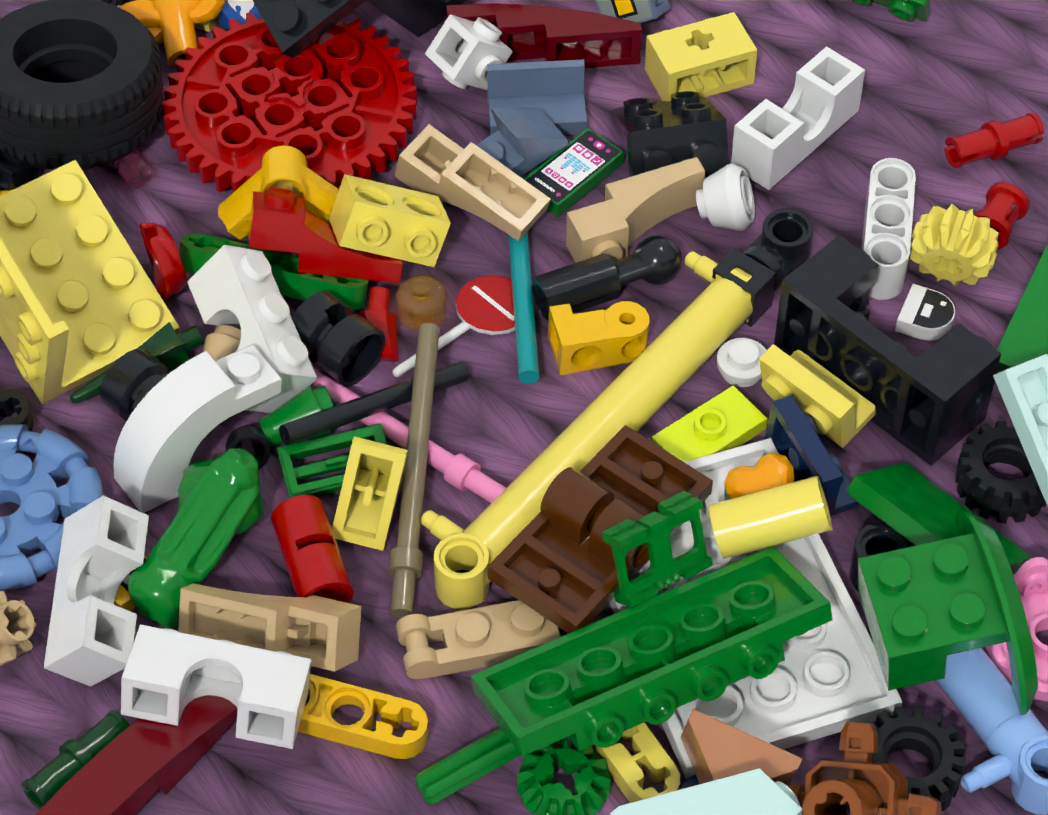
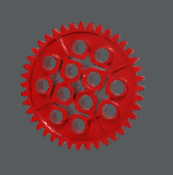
M246 13L245 24L241 25L236 20L230 19L228 20L229 31L226 32L215 26L212 28L213 40L202 36L197 38L199 49L187 47L185 49L186 60H176V72L168 74L169 86L164 87L165 101L162 102L166 134L169 135L170 146L172 149H176L180 162L187 161L189 173L200 171V178L203 184L215 180L216 191L222 192L232 186L233 192H235L262 168V159L265 153L273 147L282 145L292 146L300 150L307 160V168L336 188L341 185L344 174L372 180L371 169L384 173L386 171V160L396 161L398 159V148L407 147V135L413 134V120L417 119V91L414 85V73L409 72V61L401 59L399 47L390 48V38L388 36L377 38L376 27L372 26L362 31L361 19L359 18L351 21L349 24H345L344 17L291 59L281 52L263 19L258 20L251 13Z

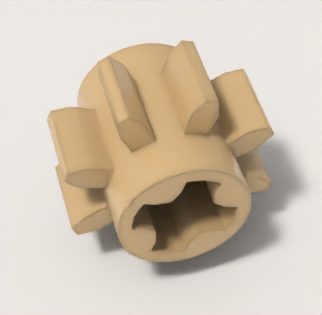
M0 591V666L32 650L33 645L28 638L31 637L34 627L37 626L32 612L25 605V601L23 599L20 601H7L4 591Z

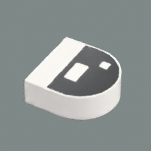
M912 284L898 316L895 331L921 340L932 341L941 339L952 329L955 317L954 304L949 297L941 292Z

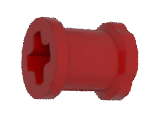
M1005 182L995 183L986 194V204L983 209L973 215L990 219V227L999 232L997 249H1000L1009 243L1012 232L1011 228L1016 220L1025 217L1030 208V202L1020 188Z

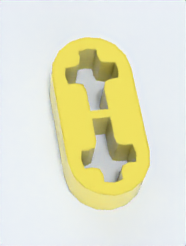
M645 722L624 731L621 737L623 740L632 737L633 756L630 755L621 743L606 748L596 746L597 755L601 759H606L610 776L630 803L680 790V773L677 766ZM642 770L646 772L654 783H660L664 780V791L658 793L653 787L643 790L644 774Z

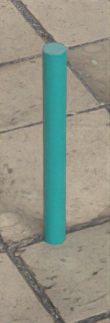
M527 231L519 241L508 235L518 378L524 384H533L539 380V365Z

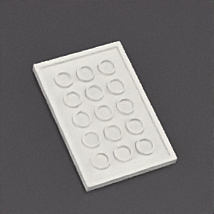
M771 438L685 462L713 480L712 493L702 503L703 509L699 510L707 556L712 558L713 566L688 579L681 577L680 581H673L670 586L665 585L663 590H658V595L767 549L763 548L723 559L714 536L709 505L731 499L728 497L724 486V481L730 470L739 466H754L762 456L771 452L779 454ZM690 520L683 523L670 537L673 558L688 552L693 547L694 539ZM819 534L774 545V547L830 601L833 620L809 630L803 635L782 642L785 660L778 663L774 672L762 679L748 676L728 685L725 692L716 700L705 702L698 698L675 709L671 718L662 723V726L685 779L695 775V771L680 738L692 709L776 747L786 749L841 732L846 722H874L877 715L883 711H886L889 717L893 716L894 707L902 706L903 701L897 689L890 691L887 689L874 643ZM650 560L640 569V571L630 581L645 574L649 570ZM614 598L610 602L614 614L629 608L626 605L615 602Z

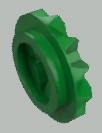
M568 737L564 738L561 742L552 743L546 748L525 755L519 773H517L519 797L532 815H596L605 805L610 793L611 779L606 759H601L593 751L592 746L579 751ZM554 766H557L559 769L562 768L566 775L576 773L574 776V796L570 789H566L561 782L551 784L554 781Z

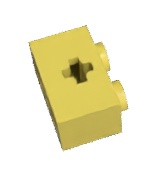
M735 12L664 30L646 37L645 71L662 101H671V95L678 92L694 91L698 92L700 97H708L754 84L757 48Z

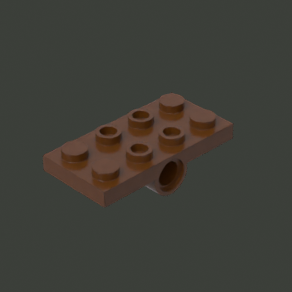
M625 425L580 472L573 467H568L556 476L544 494L540 513L487 566L488 579L565 632L571 633L589 625L613 600V591L619 589L612 547L603 541L602 532L628 518L637 523L638 519L654 511L659 513L658 503L682 491L692 494L693 497L702 500L703 503L712 493L713 480ZM681 525L672 529L669 538L681 527ZM646 543L630 550L625 556L629 581L649 561Z

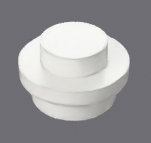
M749 338L731 339L725 342L718 351V370L725 381L733 386H752L762 378L759 358L767 350L759 342Z

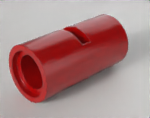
M299 495L280 503L271 514V522L296 597L307 598L315 595L350 603L354 590L321 499L312 495Z

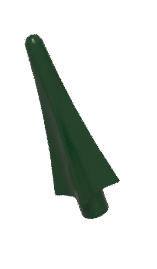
M168 322L136 349H145L172 372L190 360L187 352L203 345L204 340L196 326L176 334L171 323ZM108 370L72 392L70 401L80 403L100 395L101 382Z

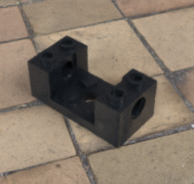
M837 236L782 280L774 345L789 356L796 350L802 351L873 403L876 414L871 421L932 466L986 419L995 382L993 375L997 374L1001 353L994 349L985 338L976 336L959 323L919 358L913 356L902 343L893 341L869 322L870 310L866 307L869 304V290L875 285L878 264L864 250L855 248L842 237Z

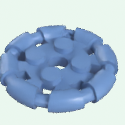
M25 424L0 425V504L12 502L20 505L15 513L0 517V591L19 589L37 584L36 578L52 570L57 574L64 522L62 524L56 523L58 516L67 518L104 495L97 469L87 465L88 455L72 440L49 429H44L41 433L29 431L28 426ZM24 452L37 454L33 463L28 456L24 455ZM70 477L67 484L57 488L55 483ZM41 549V552H39V553H37V554H35V555H33V556H31V557H29V558H26V557H25V556H27V555H29V554H32L33 552H35V551Z

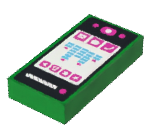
M587 128L570 141L567 146L524 178V180L551 199L547 210L559 217L624 164V151Z

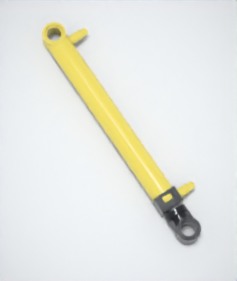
M783 208L774 210L763 221L762 233L743 252L734 248L719 264L694 251L689 252L684 259L685 265L711 284L465 530L445 516H440L432 510H428L422 515L421 524L429 529L432 535L441 540L435 548L433 559L435 591L437 597L444 605L453 609L466 610L481 604L489 594L491 582L488 579L487 566L540 513L544 494L556 476L568 467H573L580 472L625 425L638 432L743 323L751 327L772 306L773 292L782 284V280L809 259L813 234V224L809 217L795 209ZM468 570L469 572L456 573L455 571Z

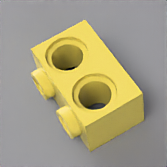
M344 174L329 216V221L339 246L435 267L451 224L439 196Z

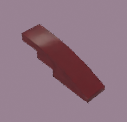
M500 3L446 5L447 18L451 14L475 22L479 17L496 26L502 33L499 39L513 51L507 61L545 58V61L584 59L585 68L640 64L641 23L594 12L541 5Z
M208 695L198 697L186 705L178 726L139 718L67 781L35 815H135L158 789H161L166 795L236 720L238 709L232 702L223 697Z

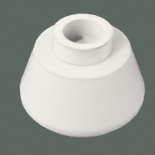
M733 163L728 164L705 178L703 189L696 191L699 214L702 219L708 218L712 226L744 231L754 221V196L745 169Z

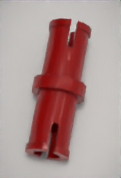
M1028 113L1025 116L1003 123L996 120L986 122L981 126L980 130L947 138L945 140L947 146L944 147L945 156L949 164L954 168H960L965 164L985 158H990L991 160L1004 158L1008 155V151L1040 143L1044 138L1041 135L1044 134L1043 123L1035 113Z

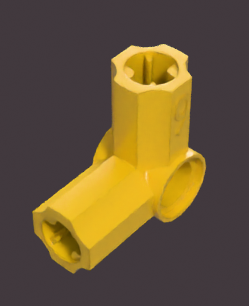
M282 145L268 150L263 156L262 168L218 206V217L225 224L227 231L242 240L244 237L249 238L253 191L265 192L269 188L290 190L296 196L304 197L307 210L331 225L329 216L339 189L307 168V160L300 150L292 146Z

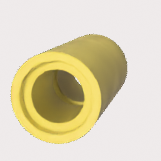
M818 476L709 505L714 536L723 559L833 530L827 501Z

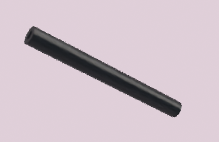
M457 362L437 369L434 393L466 382L469 374L465 364ZM414 378L280 425V437L283 443L288 446L408 403L412 399Z

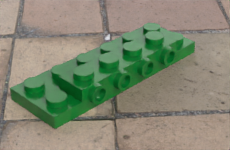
M772 546L650 598L633 608L629 607L470 675L474 694L522 757L539 749L546 748L566 737L571 740L579 751L594 744L597 747L606 748L618 742L624 731L646 721L654 725L664 723L671 718L676 708L698 698L705 702L716 700L725 692L728 685L748 676L755 679L769 676L774 672L778 663L785 660L782 642L803 635L809 630L832 621L831 604L823 594Z

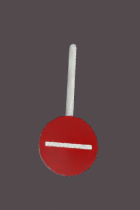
M492 275L478 277L467 282L459 290L455 303L458 317L462 322L439 337L438 350L470 328L476 332L489 335L508 334L514 331L511 279ZM416 354L395 367L392 371L393 375L400 377L414 368Z

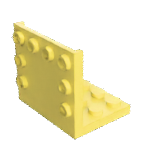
M76 160L0 196V336L13 356L22 377L30 384L42 405L99 376L108 370L117 359L125 353L138 348L168 322L171 323L176 334H178L179 325Z

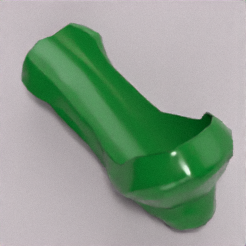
M228 449L223 454L217 456L216 459L196 461L184 469L178 488L179 508L176 517L159 539L147 560L128 579V592L134 605L143 616L149 620L157 621L164 628L179 629L180 588L193 583L201 585L203 580L216 567L233 537L250 529L264 515V500L260 493L258 461L244 449Z

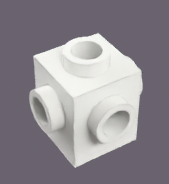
M450 14L425 52V55L443 71V77L453 85L461 89H466L470 85L487 90V64L506 63L513 51L499 39L502 34L501 31L487 20L478 17L473 22Z

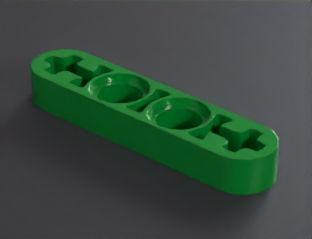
M189 234L180 239L179 255L185 271L196 273L223 245L263 251L265 258L269 261L271 272L282 296L305 301L317 292L328 291L350 306L353 311L365 307L369 280L298 273V260L296 256L272 250L249 248L248 244L212 235Z

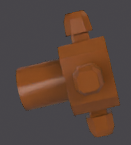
M846 722L841 730L839 750L844 751V760H821L806 774L805 784H785L796 795L802 808V815H848L845 804L850 806V815H941V802L932 796L912 793L909 794L907 799L908 779L895 764L872 762V753H878V734L872 723Z

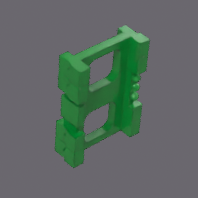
M682 491L658 503L659 513L654 511L638 519L637 523L628 518L602 532L603 541L612 547L619 589L613 591L615 602L633 608L658 595V590H663L665 585L670 586L673 581H680L681 577L688 579L713 566L712 558L707 556L699 510L703 509L702 500L693 497L692 494L686 491ZM690 520L694 539L693 547L688 552L673 558L669 538L670 532L675 527ZM646 543L650 568L645 574L629 581L625 556L630 550Z

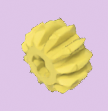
M951 204L947 210L939 206H933L929 214H922L919 222L915 224L911 236L913 240L911 243L910 259L919 264V272L933 274L936 277V282L944 279L950 281L956 287L960 281L969 285H975L979 278L987 277L989 270L993 268L997 256L999 232L990 227V219L974 216L973 209L962 211L954 204Z

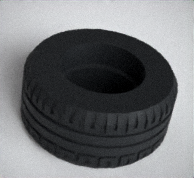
M47 0L12 11L0 19V150L19 162L41 169L55 170L74 160L77 161L82 170L112 163L129 155L140 147L156 129L163 114L162 102L164 101L159 47L150 30L131 13L115 5L97 0Z

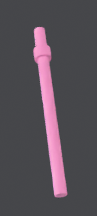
M313 367L317 379L309 386L314 390L325 385L335 406L361 397ZM385 411L359 420L367 426L381 424L386 438L407 449L409 426ZM429 440L427 464L442 472L447 483L462 492L470 490L489 503H492L506 489L505 486L480 471L481 466L462 453L455 456Z

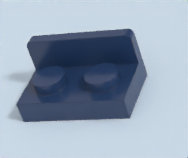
M792 395L773 401L764 440L771 438L778 453L786 456L794 468V482L818 476L825 494L830 516L858 507L859 502L848 495L849 493L846 491L851 483L849 477L822 435L817 433L815 423L810 415L803 414Z

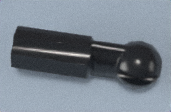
M648 236L638 243L631 256L613 261L608 255L601 254L535 276L532 285L535 302L541 311L542 317L549 321V307L570 303L572 312L575 313L619 298L622 285L640 279L649 284L663 285L673 280L681 269L682 255L679 247L670 239L662 236Z

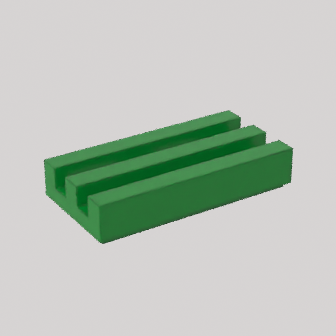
M377 424L277 448V457L281 465L284 484H286L288 499L299 495L320 497L341 492L345 474L300 485L297 484V481L346 469L349 455L295 468L292 465L293 460L351 447L354 436L387 445L382 425Z

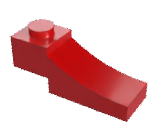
M269 188L265 192L253 191L249 224V248L297 253L298 273L400 283L402 260L339 246L332 226L305 208L304 197L296 196L294 192L283 188Z

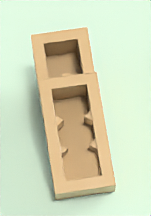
M430 124L399 155L395 171V177L414 191L439 196L442 202L457 206L484 219L517 241L545 213L551 200L474 143L470 142L463 149Z
M694 157L605 184V201L567 212L566 246L575 263L601 254L608 255L613 261L628 257V247L647 230L670 216L697 206L696 191L703 189V181L705 179V169L699 159Z
M194 583L180 588L178 629L180 633L215 640H228L236 644L274 652H287L294 656L312 659L311 666L334 672L358 661L361 606L315 595L307 598L272 596L231 591Z

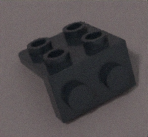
M678 92L671 95V101L652 103L650 98H633L624 101V107L612 110L613 121L626 136L630 177L694 157L699 159L705 169V178L729 164L726 118L707 98L700 97L698 92Z

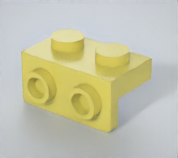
M772 344L759 358L762 387L774 401L792 395L803 414L806 413L813 419L817 433L826 435L842 448L876 414L873 403L800 350H796L789 356Z

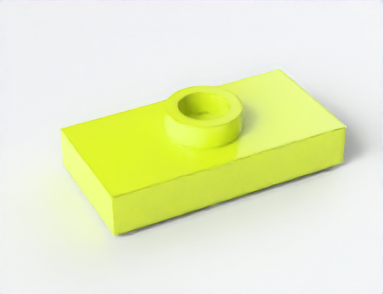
M731 386L652 436V442L681 461L687 462L742 446L766 430L768 418L735 386Z

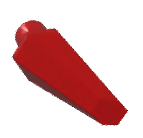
M371 287L368 310H363L358 315L363 316L383 331L385 347L380 359L389 362H399L396 315L388 311L390 290L384 287Z

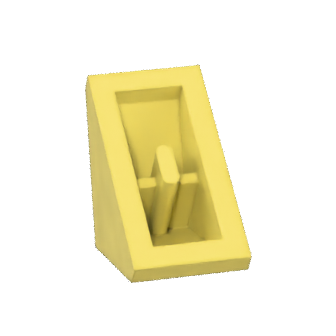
M354 436L332 527L335 539L381 551L384 550L404 474L408 450Z

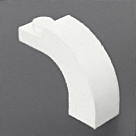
M253 344L217 361L207 351L186 361L158 382L140 401L126 421L115 448L114 479L142 513L179 497L178 488L184 469L189 466L194 451L205 436L229 417L280 394L282 378Z

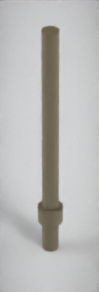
M423 323L419 326L406 449L408 452L404 469L397 547L393 548L390 552L389 575L393 577L390 614L396 618H403L412 614L415 581L422 575L423 552L419 550L440 331L439 326L433 323Z

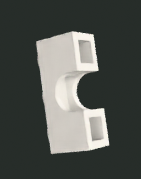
M826 46L796 72L793 92L783 108L765 99L735 125L731 163L745 169L750 179L770 190L859 111L865 69Z
M223 245L187 283L204 324L216 326L229 325L241 329V339L237 351L253 344L282 378L280 394L246 409L247 411L271 413L311 385L317 379V376L309 360L308 350L299 337L290 316L289 307L279 291L271 272V265L265 258L263 251Z
M103 495L64 519L44 669L90 687L125 669L134 643L137 614L114 605V599L123 579L132 570L143 565L149 515Z
M140 624L122 675L121 715L178 726L182 712L189 702L202 696H219L232 702L238 709L235 738L293 749L308 696L312 659L294 656L287 652H274L236 644L228 640H215L180 633L173 629H160Z

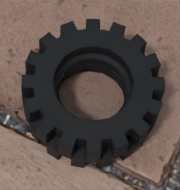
M997 421L995 428H991L987 423L980 426L978 434L972 431L967 436L966 443H963L955 475V483H958L957 493L960 498L966 496L965 505L971 511L978 507L980 509L979 516L988 520L990 515L997 516V523L1005 524L1008 517H1013L1015 523L1025 521L1027 513L1032 518L1039 514L1041 507L1045 508L1046 502L1015 427H1007L1006 421ZM995 463L1010 464L1020 469L1026 475V478L1018 481L1002 480L993 476L986 469V466Z

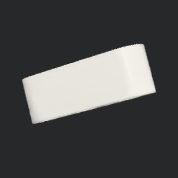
M885 158L873 165L865 204L861 249L878 264L875 285L869 290V296L878 300H889L902 292L910 256L916 175L915 170L909 163L897 158Z

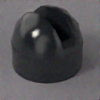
M249 425L238 427L230 432L226 441L225 451L236 448L243 449L240 441L249 438L255 451L253 456L258 461V470L261 469L270 457V446L265 435L259 429Z

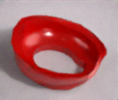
M140 223L141 235L154 272L156 290L162 300L165 301L171 296L180 293L186 285L185 270L176 244L167 227L157 223Z

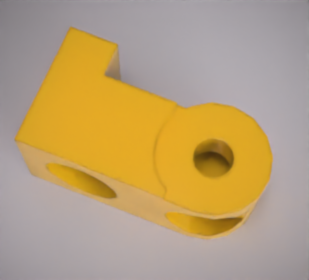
M631 301L615 303L607 310L602 309L573 314L570 303L549 307L548 340L559 375L633 362L647 348L650 320L646 309Z

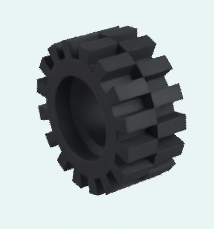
M905 706L894 707L892 719L886 711L881 712L877 715L874 724L878 734V753H872V762L888 763L890 753L900 749L914 750L926 756L932 764V771L924 777L914 778L905 776L908 779L907 799L909 794L912 793L932 796L941 802V810L944 811L950 806L952 797H956L966 762V757H963L965 751L963 739L955 741L957 729L952 723L942 729L943 716L934 712L930 720L923 718L925 710L923 707L915 706L912 716H906Z

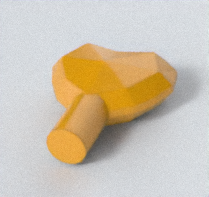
M771 452L762 456L754 466H739L730 470L724 481V486L729 498H737L794 482V468L786 456Z

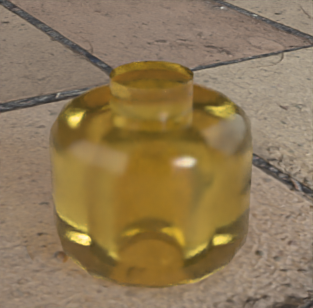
M424 275L414 276L405 280L399 286L396 293L397 318L402 325L414 331H418L419 326L423 323H433L440 326L447 315V297L443 285L433 277Z

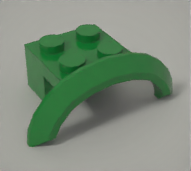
M965 508L956 513L955 522L960 536L858 558V593L888 691L944 679L946 655L1006 642L1012 675V691L1020 715L1027 714L1038 689L1033 644L1012 570L992 526Z

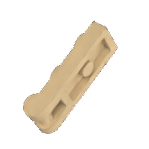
M520 600L432 617H426L423 614H410L399 619L395 626L400 644L406 646L407 650L403 657L406 674L409 678L416 680L494 666L560 637L557 625ZM443 641L445 648L435 650L429 647L428 644Z

